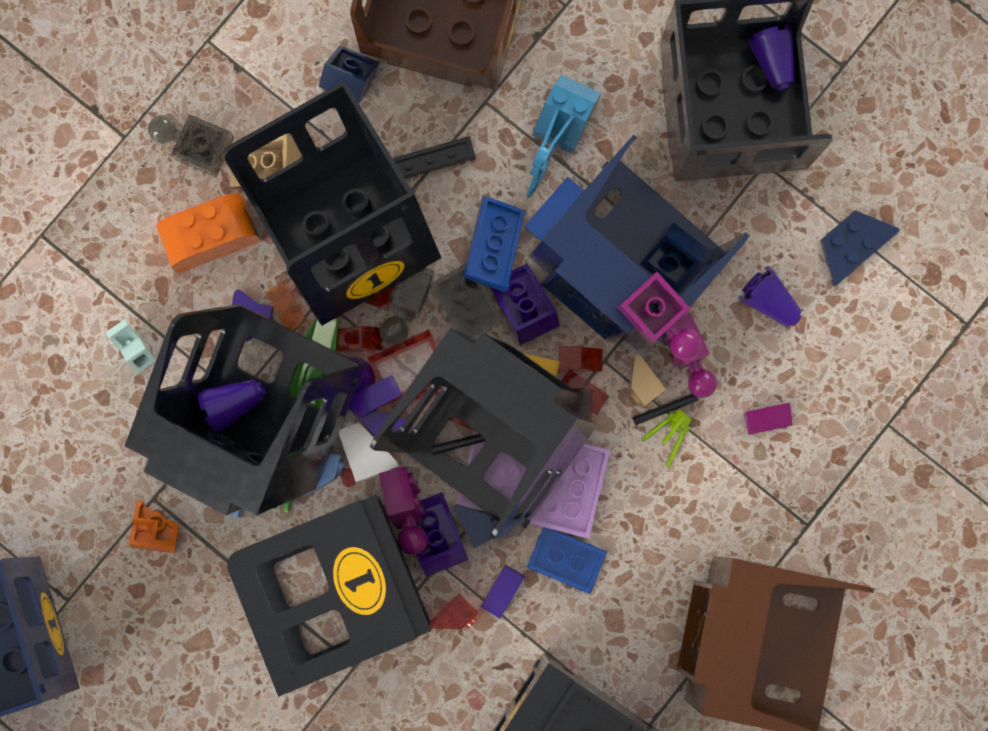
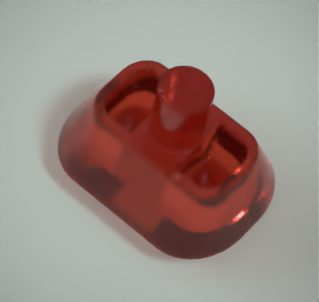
M349 468L343 470L342 475H340L343 485L345 487L355 485L356 481L352 470Z

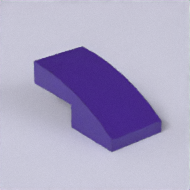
M393 375L354 394L351 403L359 418L381 406H386L403 396Z
M505 564L483 601L481 608L501 618L525 576Z

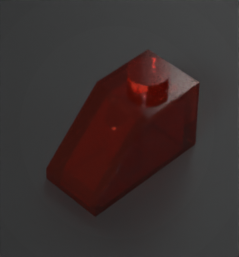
M355 326L338 329L336 352H373L383 350V328Z
M558 346L557 361L560 362L558 371L602 372L603 349L583 346Z
M459 592L430 620L433 626L432 629H463L465 626L469 629L478 620L476 615L479 612Z

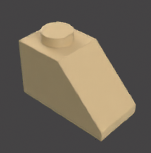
M637 354L633 358L629 387L631 394L629 396L637 406L640 404L644 407L663 393L666 388L641 355Z

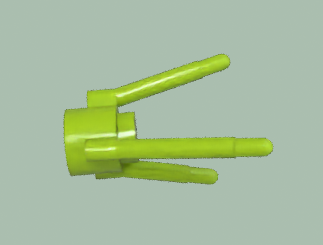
M677 410L675 414L670 413L665 420L642 437V441H646L669 422L671 430L663 439L662 444H666L675 432L680 433L666 463L667 468L670 467L686 433L689 431L690 427L688 425L692 419L683 411Z

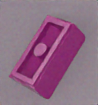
M790 403L743 413L748 435L793 426Z

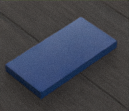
M485 195L483 196L463 278L503 292L508 290L525 210Z

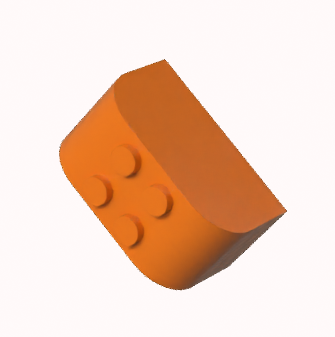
M239 193L212 199L168 216L156 224L171 268L178 274L261 242L247 202Z

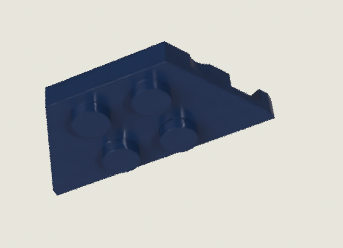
M856 210L820 240L826 255V264L831 273L832 285L834 287L896 235L900 229Z

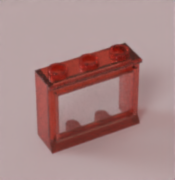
M428 329L370 355L367 359L378 382L393 375L404 395L437 346ZM431 383L419 394L416 400L422 398ZM402 396L389 403V407H395Z

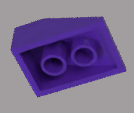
M528 263L512 270L506 292L489 287L519 345L560 326L557 311Z
M443 492L421 500L425 514L422 515L423 523L416 524L426 532L428 537L426 548L423 552L417 554L426 577L469 560Z

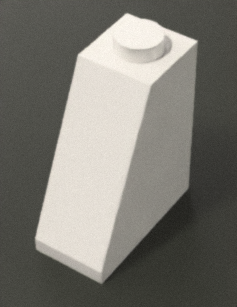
M355 421L342 424L339 435L357 483L377 476L381 472L400 468L399 463L388 452L374 451L370 448L374 437L362 424H355Z

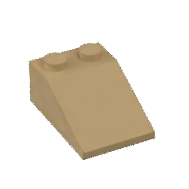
M283 135L249 154L248 160L258 177L264 179L297 161L301 157V153L293 138ZM231 171V188H241Z

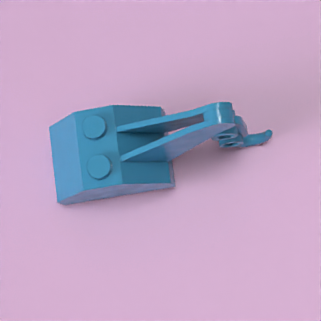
M560 75L533 131L532 136L543 140L532 164L533 167L530 174L533 177L526 194L527 197L533 195L540 180L543 179L547 171L550 158L559 148L573 154L601 95L600 92L563 75ZM547 142L551 144L549 148L545 147Z

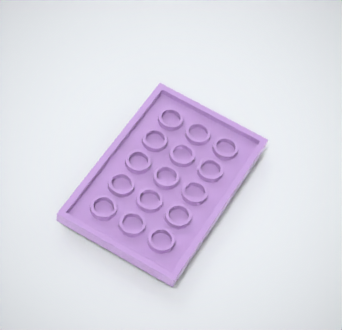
M485 442L471 445L466 467L473 462ZM584 444L530 520V524L589 539L611 450ZM500 452L484 473L483 479L488 485L511 500L527 468L507 453ZM459 492L456 505L486 512Z

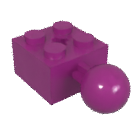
M658 272L652 274L617 307L649 344L655 342L662 334L666 333L671 338V351L677 358L691 360L700 353L702 348L700 336L691 329H681L676 323L691 308ZM655 303L657 305L655 308L657 313L649 311V304Z
M691 313L682 316L677 324L681 329H691L700 336L702 341L701 351L691 360H681L672 351L669 356L675 367L678 366L680 370L685 367L688 368L691 374L688 380L690 392L696 397L706 398L715 392L717 379L711 371L702 368L700 360L706 358L710 352ZM666 335L662 342L664 346L668 345L670 348L671 338Z
M406 466L381 472L379 477L388 517L396 529L403 528L398 536L399 547L408 555L420 554L427 546L428 537L426 532L416 525L423 523L422 515L425 514L423 502L420 501L418 493H420L418 481L415 480L413 472L409 473Z

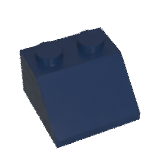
M340 45L325 62L319 87L327 91L345 80L354 97L360 103L369 90L380 62Z
M673 222L648 252L641 264L652 273L658 272L674 290H677L699 266L709 249Z
M458 505L452 507L473 548L492 539L490 536L498 524L494 517L490 519L487 514Z

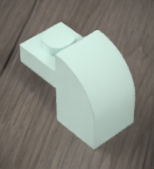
M125 319L106 332L109 339L118 347L126 362L137 374L156 361L139 333Z

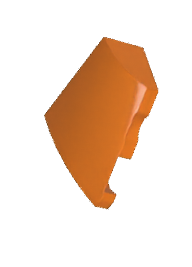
M137 500L129 547L175 553L179 525L171 520L164 519L162 514L152 511L144 505V502Z

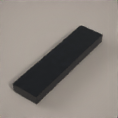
M470 136L401 155L393 158L404 178L407 179L476 159Z

